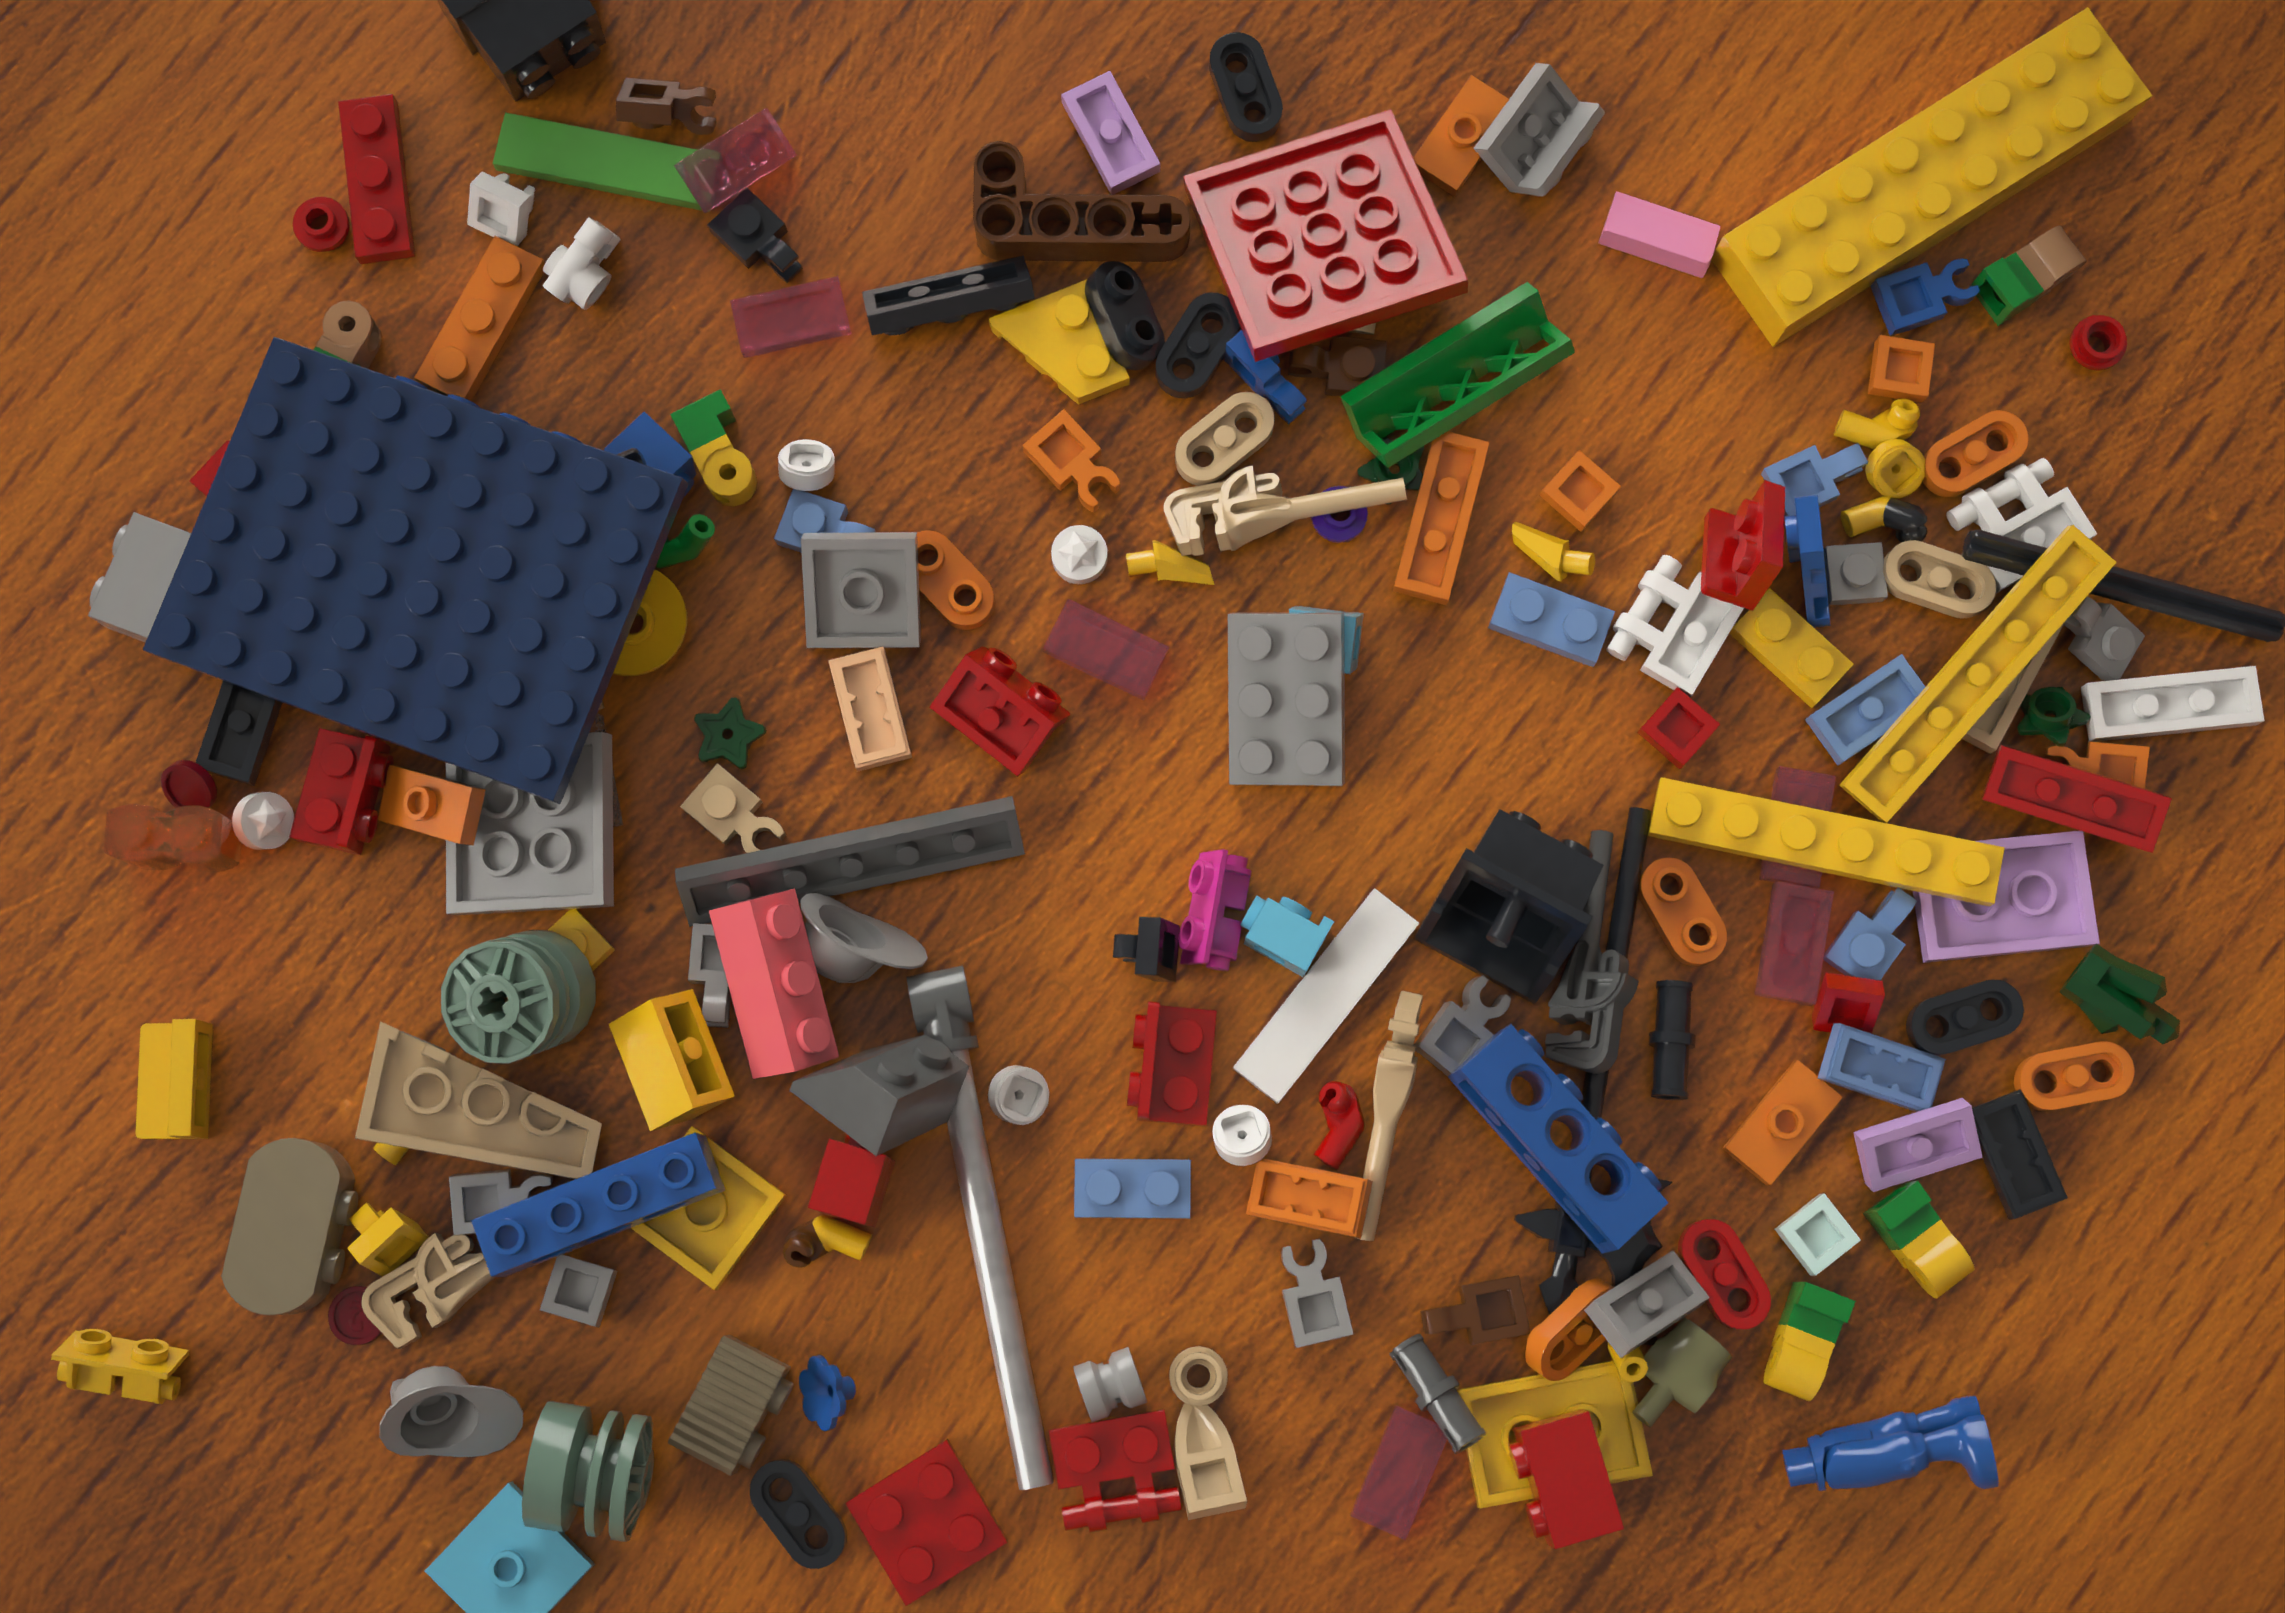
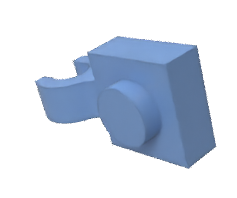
M1859 443L1849 446L1823 460L1814 445L1764 468L1761 475L1764 480L1785 486V516L1796 515L1794 497L1818 495L1819 507L1836 500L1840 495L1835 482L1843 481L1862 472V467L1867 465L1868 461Z
M793 489L774 540L777 545L802 553L801 538L803 533L875 532V529L856 522H845L849 511L844 504Z
M1898 887L1895 891L1891 890L1871 919L1860 911L1854 912L1821 959L1844 975L1881 980L1906 945L1893 936L1892 933L1907 917L1917 903V900Z

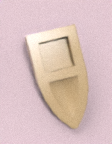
M1184 1403L1176 1426L1175 1465L1188 1520L1245 1509L1247 1498L1234 1445L1227 1428L1208 1405L1194 1406Z

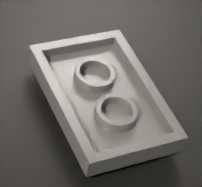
M1344 613L1228 614L1229 785L1342 786L1345 784Z

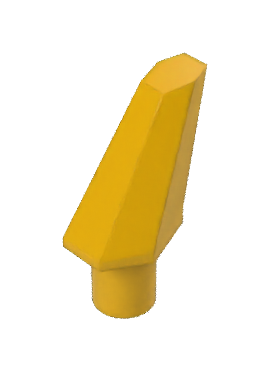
M1518 522L1512 524L1514 544L1557 581L1565 579L1567 573L1592 575L1595 567L1594 553L1570 550L1569 540L1560 539Z
M1156 540L1152 541L1153 550L1126 554L1129 576L1157 572L1158 581L1172 580L1214 585L1208 564L1189 555L1182 556L1180 551Z

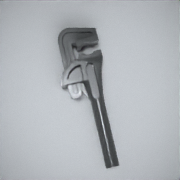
M1603 830L1591 831L1589 850L1593 854L1592 859L1604 865L1583 909L1584 912L1593 917L1575 944L1560 983L1548 1005L1550 1007L1549 1018L1562 1025H1573L1578 1021H1582L1591 1025V1033L1589 1035L1582 1030L1574 1031L1568 1036L1560 1033L1546 1034L1545 1045H1547L1546 1058L1592 1074L1604 1073L1615 1063L1618 1057L1623 1010L1632 1000L1639 982L1628 975L1629 961L1624 955L1615 950H1607L1602 954L1599 945L1614 836L1613 833Z

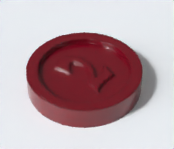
M178 760L167 767L162 773L161 787L167 800L181 812L199 815L207 811L217 799L216 784L212 776L201 765L190 760Z
M353 1286L344 1289L333 1299L329 1307L328 1322L330 1329L344 1343L364 1345L376 1340L382 1334L363 1312L362 1296L367 1288L366 1286Z

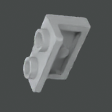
M1535 63L1475 145L1474 150L1509 192L1544 196L1560 181L1562 172L1580 147L1589 141L1593 134V129L1601 120L1605 111L1598 103L1579 101L1550 64Z

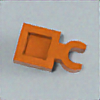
M1065 409L1059 412L1022 445L1023 452L1060 491L1073 481L1078 486V497L1081 504L1091 512L1099 509V502L1089 492L1093 484L1097 482L1105 483L1115 494L1120 490L1119 478L1111 469L1093 464L1102 455L1101 448Z
M2088 741L2086 757H2078L2072 749L2065 746L2053 745L2046 747V755L2061 756L2066 760L2067 765L2145 789L2150 747Z

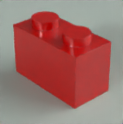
M847 1134L845 1135L844 1142L829 1139L808 1208L875 1227L895 1160L883 1155V1153L875 1156Z
M1577 1409L1513 1428L1517 1442L1509 1444L1508 1450L1518 1480L1528 1478L1534 1501L1525 1503L1536 1539L1545 1536L1547 1545L1558 1549L1624 1529L1589 1411Z

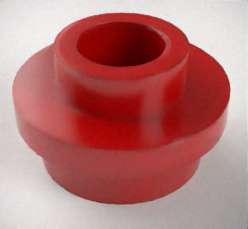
M321 196L308 199L297 208L292 226L296 238L304 247L316 252H326L338 248L345 241L349 232L350 222L347 212L340 203L332 198ZM322 215L328 216V222L323 228L317 230L311 228L312 222L317 217Z
M2092 315L2084 318L2075 326L2070 335L2069 346L2073 357L2080 365L2090 370L2101 371L2113 367L2122 359L2127 349V336L2123 326L2116 319L2104 315ZM2089 337H2097L2102 340L2105 347L2104 352L2095 351L2089 344Z

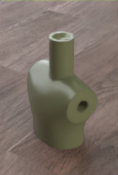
M1682 1318L1670 1332L1658 1338L1644 1355L1648 1365L1646 1376L1654 1385L1632 1413L1648 1427H1652L1672 1400H1675L1691 1412L1696 1413L1716 1389L1717 1381L1722 1371L1732 1358L1731 1354L1695 1323L1687 1318Z

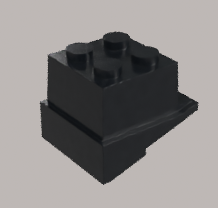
M437 0L444 15L471 54L474 55L477 52L480 54L515 102L524 96H527L528 99H533L542 95L554 85L556 81L554 76L571 65L574 69L586 66L601 53L599 47L606 43L597 12L589 0Z
M1499 809L1474 850L1465 849L1435 897L1414 939L1535 1005L1593 917L1584 912L1583 909L1604 865L1592 859V852L1580 843L1569 839H1562L1560 842L1540 831V824L1533 818L1516 811H1511L1508 814Z

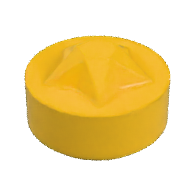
M1901 439L1885 441L1879 444L1867 459L1868 464L1865 468L1867 480L1873 488L1886 497L1895 499L1906 497L1916 491L1924 480L1925 458L1917 448L1907 441Z

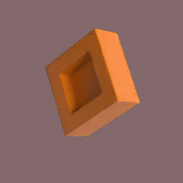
M1879 335L1874 342L1868 394L1895 399H1909L1914 402L1923 403L1929 396L1935 343Z
M1578 450L1542 489L1539 496L1582 532L1618 493L1621 486L1584 453Z

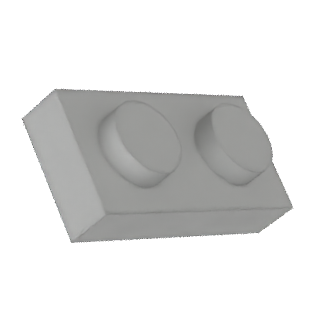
M1671 1251L1595 1299L1584 1311L1618 1356L1622 1358L1699 1308L1710 1297L1677 1254Z

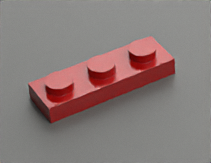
M393 94L338 101L355 257L360 264L415 257L398 102Z
M2002 744L1999 745L1981 797L1982 800L2150 853L2154 851L2172 800L2171 797Z

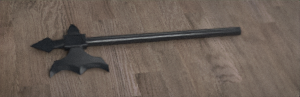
M1630 807L1628 812L1606 951L1615 950L1628 958L1652 812L1638 807ZM1609 1070L1600 1074L1585 1072L1581 1104L1595 1119L1602 1117ZM1593 1167L1591 1168L1589 1175L1590 1183L1592 1178ZM1658 1179L1662 1186L1659 1192L1673 1182ZM1557 1201L1555 1210L1542 1209L1517 1214L1514 1218L1516 1223L1536 1237L1549 1240L1548 1252L1556 1253L1552 1276L1539 1284L1549 1315L1579 1286L1575 1281L1578 1257L1585 1258L1587 1248L1596 1251L1607 1262L1612 1275V1286L1616 1287L1641 1271L1645 1262L1663 1247L1653 1231L1650 1220L1620 1249L1602 1254Z

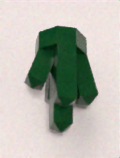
M2097 943L2079 962L2059 991L2082 1009L2101 1034L2116 1032L2119 1026H2121L2139 1039L2151 1036L2161 1044H2166L2179 1037L2180 1020L2155 1004L2156 1001L2167 993L2165 977L2120 959Z

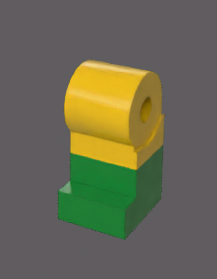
M721 389L671 413L670 415L713 497L718 502L727 506L741 505L751 499L756 491L757 478L749 459L744 453L733 448L724 430V427L736 422V419Z
M1919 1181L1905 1182L1865 1211L1863 1215L1904 1269L1907 1268L1915 1280L1929 1295L1938 1299L1975 1270L1974 1264L1964 1247L1951 1234L1929 1203L1932 1199Z
M1793 1282L1771 1343L1772 1350L1765 1368L1764 1384L1806 1401L1813 1400L1825 1378L1829 1359L1843 1323H1848L1856 1301L1808 1282Z

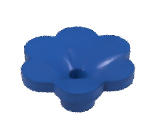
M822 1355L812 1356L808 1361V1369L803 1370L799 1376V1387L804 1395L803 1410L805 1416L810 1421H817L822 1431L834 1429L837 1425L838 1417L843 1416L845 1413L846 1400L853 1399L855 1396L856 1387L853 1379L850 1376L842 1377L836 1365H829Z

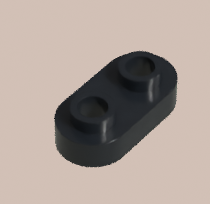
M1233 32L1220 37L1214 43L1210 52L1209 71L1229 127L1236 136L1245 141H1264L1278 130L1283 110L1282 100L1264 51L1255 38L1245 33ZM1239 61L1246 66V69L1240 73H1234L1227 68V65L1230 62ZM1250 110H1258L1264 115V118L1259 122H1251L1246 119L1245 114Z
M1104 262L1089 276L1085 283L1087 302L1112 358L1127 369H1145L1157 358L1165 344L1162 328L1138 274L1122 262Z
M1205 293L1196 297L1189 304L1161 348L1156 359V378L1160 387L1169 395L1176 398H1191L1198 395L1206 388L1224 360L1226 343L1240 330V324L1229 297L1220 293ZM1215 319L1221 323L1222 329L1217 333H1208L1203 329L1202 324L1206 320ZM1185 364L1190 366L1194 373L1187 379H1180L1175 376L1173 370L1178 365Z
M1995 979L1979 982L1929 998L1915 1005L1907 1017V1036L1912 1045L1918 1050L1935 1056L1949 1054L2012 1033L2022 1021L2024 1013L2023 1001L2018 991L2007 982ZM1984 1000L1991 1001L1997 1009V1015L1993 1021L1985 1019L1981 1014L1980 1006ZM1930 1017L1937 1018L1943 1025V1033L1939 1038L1931 1036L1926 1029V1023Z
M780 1459L765 1464L755 1473L750 1484L751 1502L794 1561L806 1568L819 1569L832 1564L844 1551L847 1542L846 1526L807 1472L796 1462ZM777 1478L787 1479L791 1483L792 1494L788 1500L782 1501L774 1497L772 1484ZM819 1525L826 1529L828 1542L824 1547L817 1548L809 1543L807 1533L810 1527Z

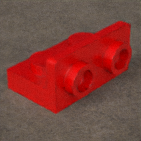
M1764 480L1752 500L1747 498L1743 500L1736 515L1715 508L1709 509L1704 517L1701 571L1702 594L1752 611L1755 609L1783 568L1785 486Z
M982 646L965 654L929 708L1018 777L1027 770L1053 731L1066 722L1070 712L1060 705L1062 700L1055 691L1042 683H1032L1017 672V664L1009 655L999 649L992 647L988 649Z
M319 728L289 837L295 841L361 856L364 842L370 843L377 829L378 811L374 809L379 788H384L389 765H393V756L389 755L391 747L377 737L366 735L365 738Z
M1148 1001L1147 1015H1135L1132 1048L1144 1049L1142 1072L1130 1071L1127 1106L1138 1107L1137 1120L1207 1126L1217 1010L1160 1005V1002Z

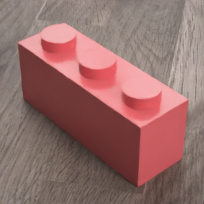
M795 888L709 910L752 1078L756 1079L796 1072L838 1058L839 1054Z

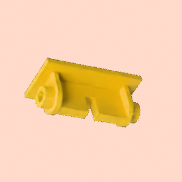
M85 1329L81 1331L75 1330L52 1354L51 1360L60 1361L57 1379L58 1381L66 1382L69 1389L110 1395L115 1390V1377L120 1376L123 1377L121 1397L163 1404L166 1399L175 1400L179 1394L181 1379L180 1377L172 1376V1374L189 1356V1350L170 1347L167 1342L159 1339L135 1341L112 1337L109 1332L101 1329Z

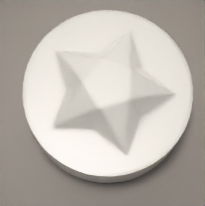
M803 439L791 442L779 452V477L785 485L796 490L813 491L827 486L834 478V453L827 445L819 441Z
M1074 525L1064 529L1056 536L1052 544L1051 557L1053 567L1057 574L1067 582L1086 584L1094 581L1103 573L1107 564L1108 556L1105 540L1099 532L1088 526Z
M253 793L241 799L235 807L232 817L233 830L240 842L249 848L256 850L274 849L283 845L290 838L294 812L288 801L276 793Z
M1013 1065L1002 1069L994 1076L989 1086L988 1100L992 1111L1000 1119L1017 1125H1025L1036 1121L1046 1110L1049 1102V1088L1046 1080L1038 1071L1029 1067Z
M1250 1105L1229 1107L1220 1113L1214 1122L1212 1133L1215 1148L1226 1162L1238 1166H1247L1260 1161L1268 1153L1272 1143L1270 1124L1265 1114L1256 1107Z

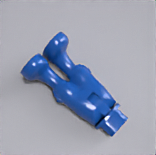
M1975 1395L1954 1398L1944 1406L1917 1415L1915 1412L1904 1413L1903 1411H1897L1878 1419L1825 1431L1821 1435L1816 1434L1807 1438L1808 1446L1782 1450L1790 1487L1816 1483L1819 1491H1826L1825 1482H1827L1832 1489L1868 1488L1915 1477L1920 1471L1928 1468L1929 1463L1937 1461H1953L1962 1464L1971 1481L1979 1488L1990 1489L1999 1485L1991 1438L1984 1415H1981L1979 1402Z

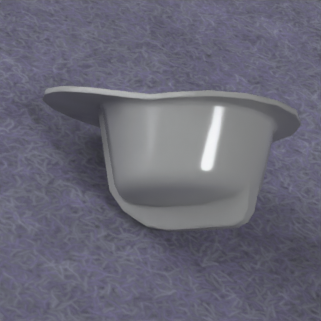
M818 893L806 894L800 900L801 910L807 918L805 928L816 970L828 979L839 983H855L868 979L884 964L895 968L914 969L922 967L928 959L925 948L915 938L895 926L854 911L841 902Z
M447 1366L426 1367L413 1372L405 1379L393 1381L390 1390L392 1406L386 1410L380 1422V1439L388 1450L404 1456H485L503 1449L516 1439L523 1427V1410L516 1398L503 1390L469 1385L461 1373Z

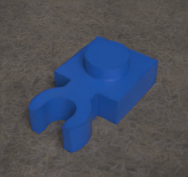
M1953 260L1936 276L1932 275L1926 262L1875 279L1870 287L1889 335L1894 336L1942 320L1947 314L1943 302L1952 306H1963L1971 302L1980 292L1978 285L1971 286L1968 289H1960L1952 281V276L1959 275L1969 266L1968 260Z
M1242 330L1226 343L1225 362L1256 394L1266 398L1286 423L1290 424L1305 411L1303 405L1307 402V399L1292 383L1280 374L1281 368L1278 366L1280 363L1278 355L1255 362Z

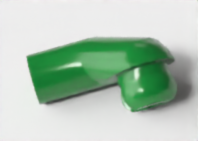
M693 515L677 537L669 540L667 537L655 568L664 569L696 559L714 535L715 525L712 520L705 515Z

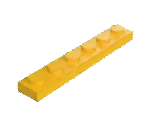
M2074 525L2067 526L1839 786L1878 820L1888 823L2117 562Z
M1660 777L1648 832L1650 837L1989 907L1995 903L2005 847L1662 777Z

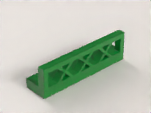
M1526 282L1340 397L1356 438L1389 468L1574 354L1575 350L1572 340L1548 321L1539 291ZM1543 339L1550 344L1537 353L1523 354L1525 350ZM1502 372L1500 376L1490 382H1477L1479 378L1488 373ZM1442 401H1455L1453 405L1443 411H1430L1432 407ZM1408 429L1407 433L1388 445L1382 440V438L1395 430Z

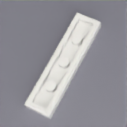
M1374 888L1232 1069L1278 1104L1419 925V922Z

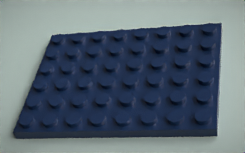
M273 337L143 650L160 658L561 804L688 483L682 477Z

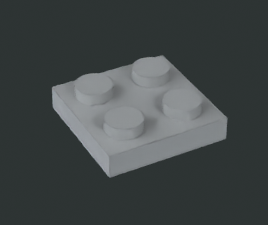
M917 532L803 533L801 552L807 648L920 647L921 623Z

